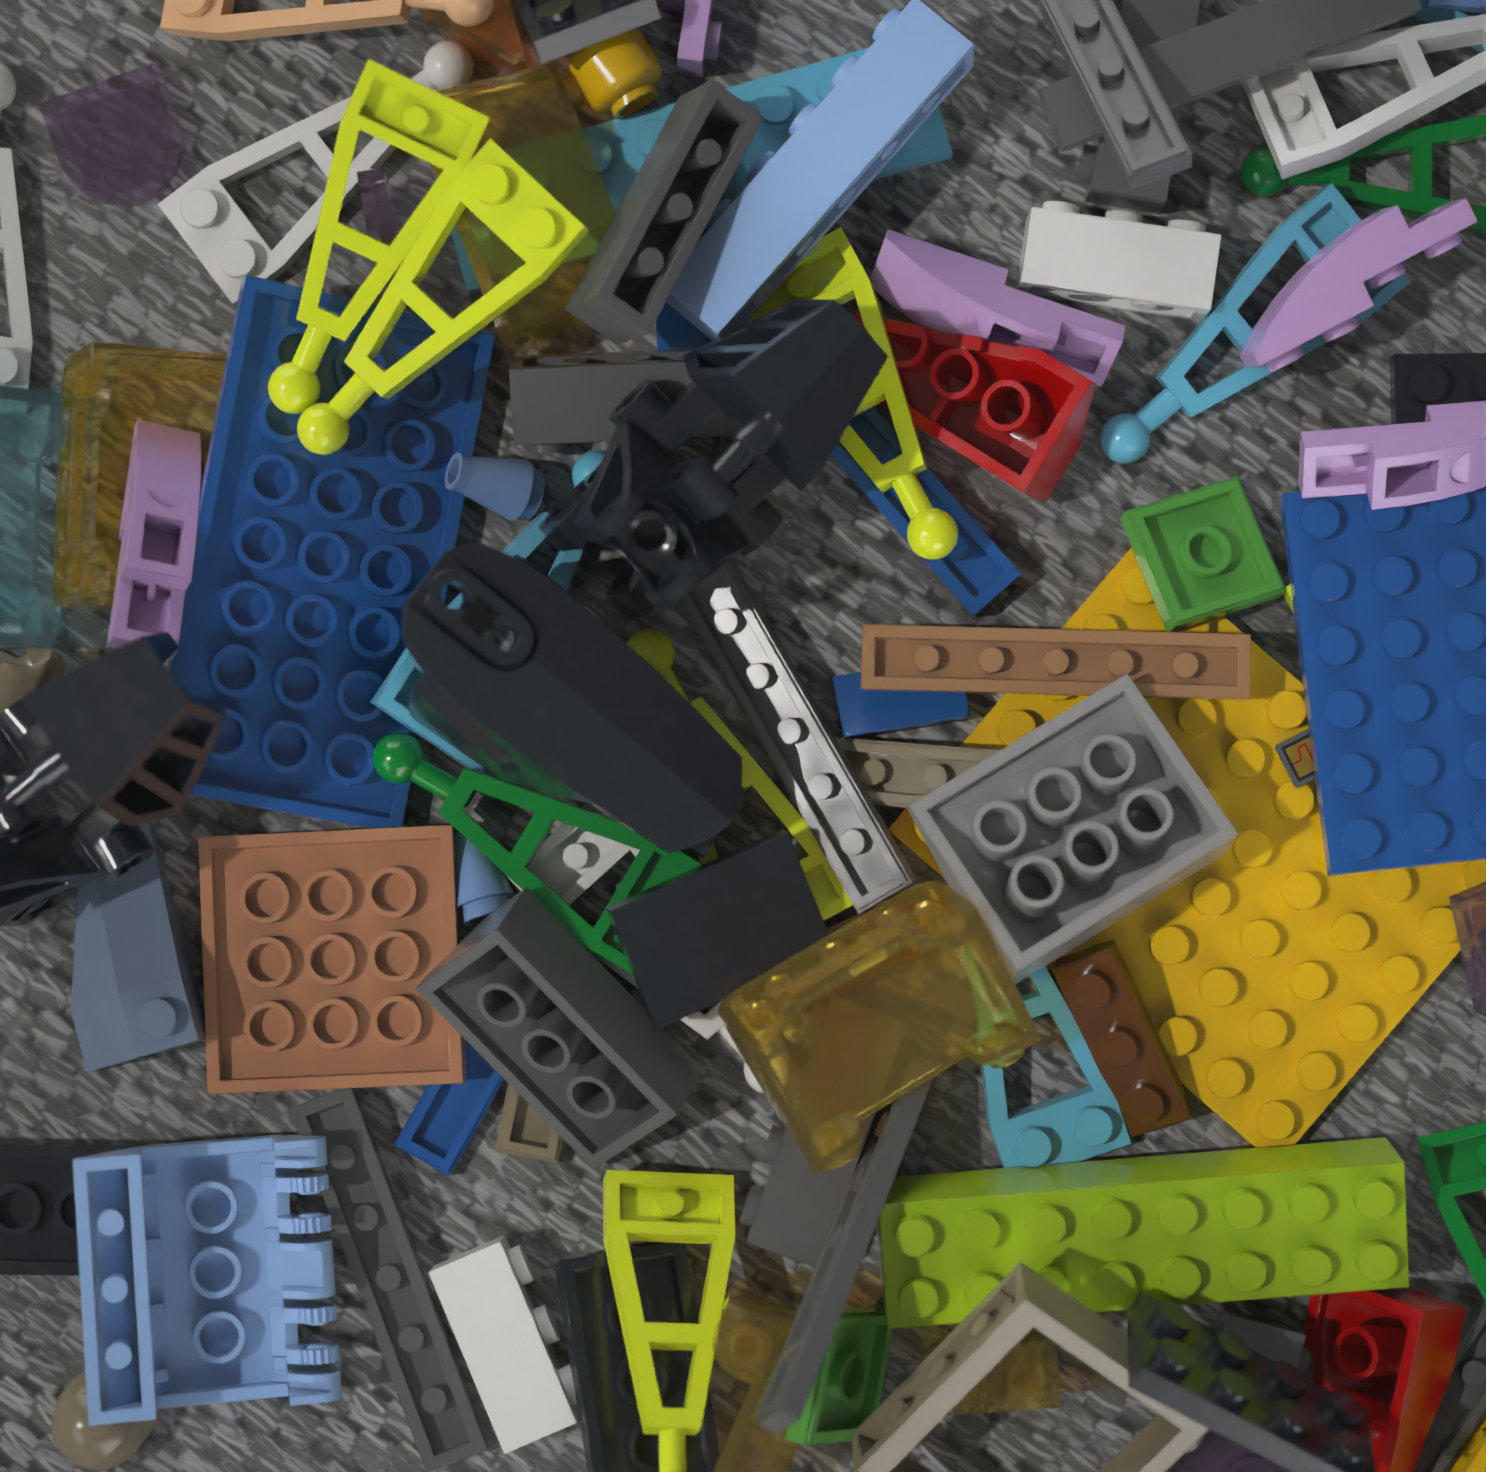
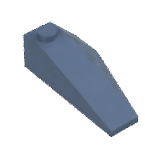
M152 821L138 824L155 848L153 855L146 862L114 882L106 883L102 877L77 886L71 1015L87 1072L206 1039L205 1011Z

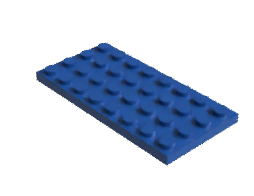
M245 275L241 281L200 492L192 579L185 591L179 648L173 659H168L166 667L176 683L185 686L192 697L218 701L228 716L190 795L373 829L402 827L411 781L396 784L384 780L374 768L373 751L377 743L388 734L406 733L417 741L419 740V735L370 702L406 649L402 642L401 631L403 604L443 552L455 548L465 496L448 490L445 487V473L448 463L455 453L473 455L495 335L478 331L389 399L381 397L374 391L348 420L349 436L344 446L335 453L319 455L307 450L299 440L297 423L302 413L289 414L281 411L272 403L268 393V382L271 374L282 364L292 362L308 324L296 319L303 288ZM321 293L318 305L340 315L350 299ZM375 305L369 307L345 341L334 336L331 337L316 371L320 382V395L316 403H329L355 374L344 360L375 310ZM402 313L375 360L385 370H388L436 333V331L420 316ZM448 584L443 587L441 592L443 603H445Z

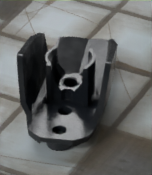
M479 542L443 552L405 601L402 609V642L423 672L414 686L409 702V713L414 720L504 782L528 786L541 794L589 803L666 853L677 852L699 844L720 832L733 821L741 792L742 757L648 662L558 582L518 554L512 557ZM447 584H454L461 591L462 603L457 609L447 607L442 601L441 592ZM506 626L513 632L514 645L510 651H503L495 644L494 633L491 632L493 627Z

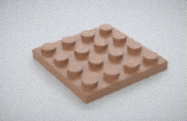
M452 825L198 837L208 1094L462 1084L467 1082L465 1039L416 990L420 982L461 942L460 910L456 908L455 827Z

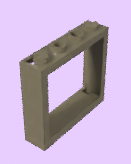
M1020 1262L852 1434L853 1472H929L906 1455L1032 1328L1041 1332L1158 1413L1099 1472H1165L1184 1453L1195 1450L1203 1441L1209 1428L1128 1387V1335L1026 1264Z

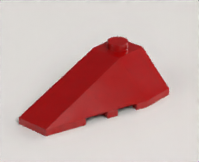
M853 312L852 316L864 327L861 314ZM883 318L914 425L1022 493L1046 503L1080 448L1096 383L1040 349L1020 345L1013 346L988 341L981 337L966 334L959 335ZM887 400L880 403L889 409Z
M1411 1287L1310 1295L1303 1333L1306 1335L1304 1345L1310 1347L1311 1355H1315L1313 1382L1332 1392L1339 1390L1348 1393L1363 1408L1367 1409L1376 1472H1413L1453 1372L1466 1307Z

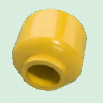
M639 27L575 51L569 59L570 72L588 104L595 112L602 114L612 113L616 119H620L643 109L658 96L656 85L662 77V66Z

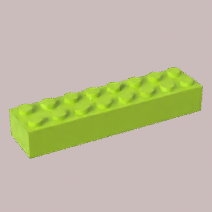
M1386 1137L1048 1164L1037 1167L1023 1166L899 1176L894 1178L877 1222L882 1296L888 1329L961 1323L1020 1262L1026 1264L1093 1312L1128 1310L1140 1291L1160 1302L1170 1301L1177 1305H1192L1409 1287L1405 1165Z

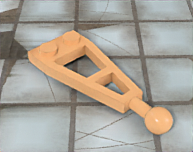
M165 0L160 28L168 34L228 42L409 23L411 8L445 11L448 17L456 24L473 27L487 20L493 10L494 0H373L335 4V0H306L305 7L233 14L235 0Z

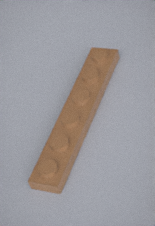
M863 624L860 690L1091 696L1128 674L1144 698L1250 699L1251 634Z

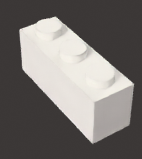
M1062 201L1044 202L1042 208L1031 207L1025 224L1017 290L1041 298L1201 321L1210 312L1221 234L1205 232L1206 226L1204 224L1181 219L1168 221V226L1143 223L1142 215L1122 210L1107 211L1105 217L1080 214L1081 208L1079 206Z
M503 1235L434 1265L428 1273L504 1454L577 1423L579 1415L571 1365L569 1364L561 1368L551 1345L560 1340L555 1321L546 1304L535 1307L526 1284L535 1281V1277L523 1247L517 1245L510 1248L506 1236Z

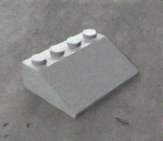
M1128 674L908 806V811L971 929L1009 987L1014 986L1222 857L1238 836L1235 828Z

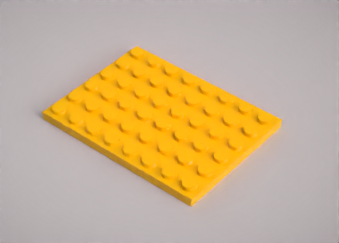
M1132 547L1061 629L1167 632ZM1224 616L1175 631L1179 633L1244 634ZM1251 640L1250 699L1144 698L1235 828L1238 836L1225 855L1059 958L1115 939L1182 1085L1254 1148L1295 1145L1486 921V860L1328 877L1315 779L1296 788L1275 750V745L1308 729L1303 684ZM1004 694L959 747L1002 750L1089 696ZM905 808L888 830L945 880L910 812ZM1056 960L1047 964L1045 967L1052 972L1051 968Z

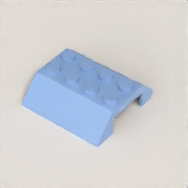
M264 1135L145 1145L73 1158L89 1426L155 1420L157 1418V1409L285 1396H289L290 1406L331 1402L342 1398L341 1370L335 1367L310 1366L339 1361V1345L329 1342L298 1341L297 1324L301 1323L310 1326L324 1325L337 1319V1305L335 1303L306 1301L336 1295L332 1238L302 1237V1234L321 1233L331 1230V1214L318 1211L305 1213L290 1212L289 1193L293 1192L301 1195H311L329 1189V1176L327 1173L298 1172V1169L320 1167L328 1164L326 1136Z

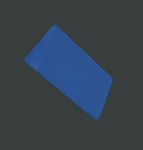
M861 672L832 677L842 738H855L964 720L970 717L966 693L860 690Z

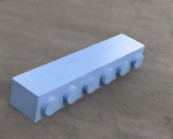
M911 0L902 11L897 8L892 9L881 20L872 36L875 42L863 56L858 59L853 55L840 66L830 84L833 89L818 106L813 103L808 104L792 122L788 131L791 137L776 154L772 151L766 152L753 165L746 178L749 184L733 202L727 198L715 208L705 227L707 232L697 242L666 301L712 341L748 323L974 66V44L920 0Z

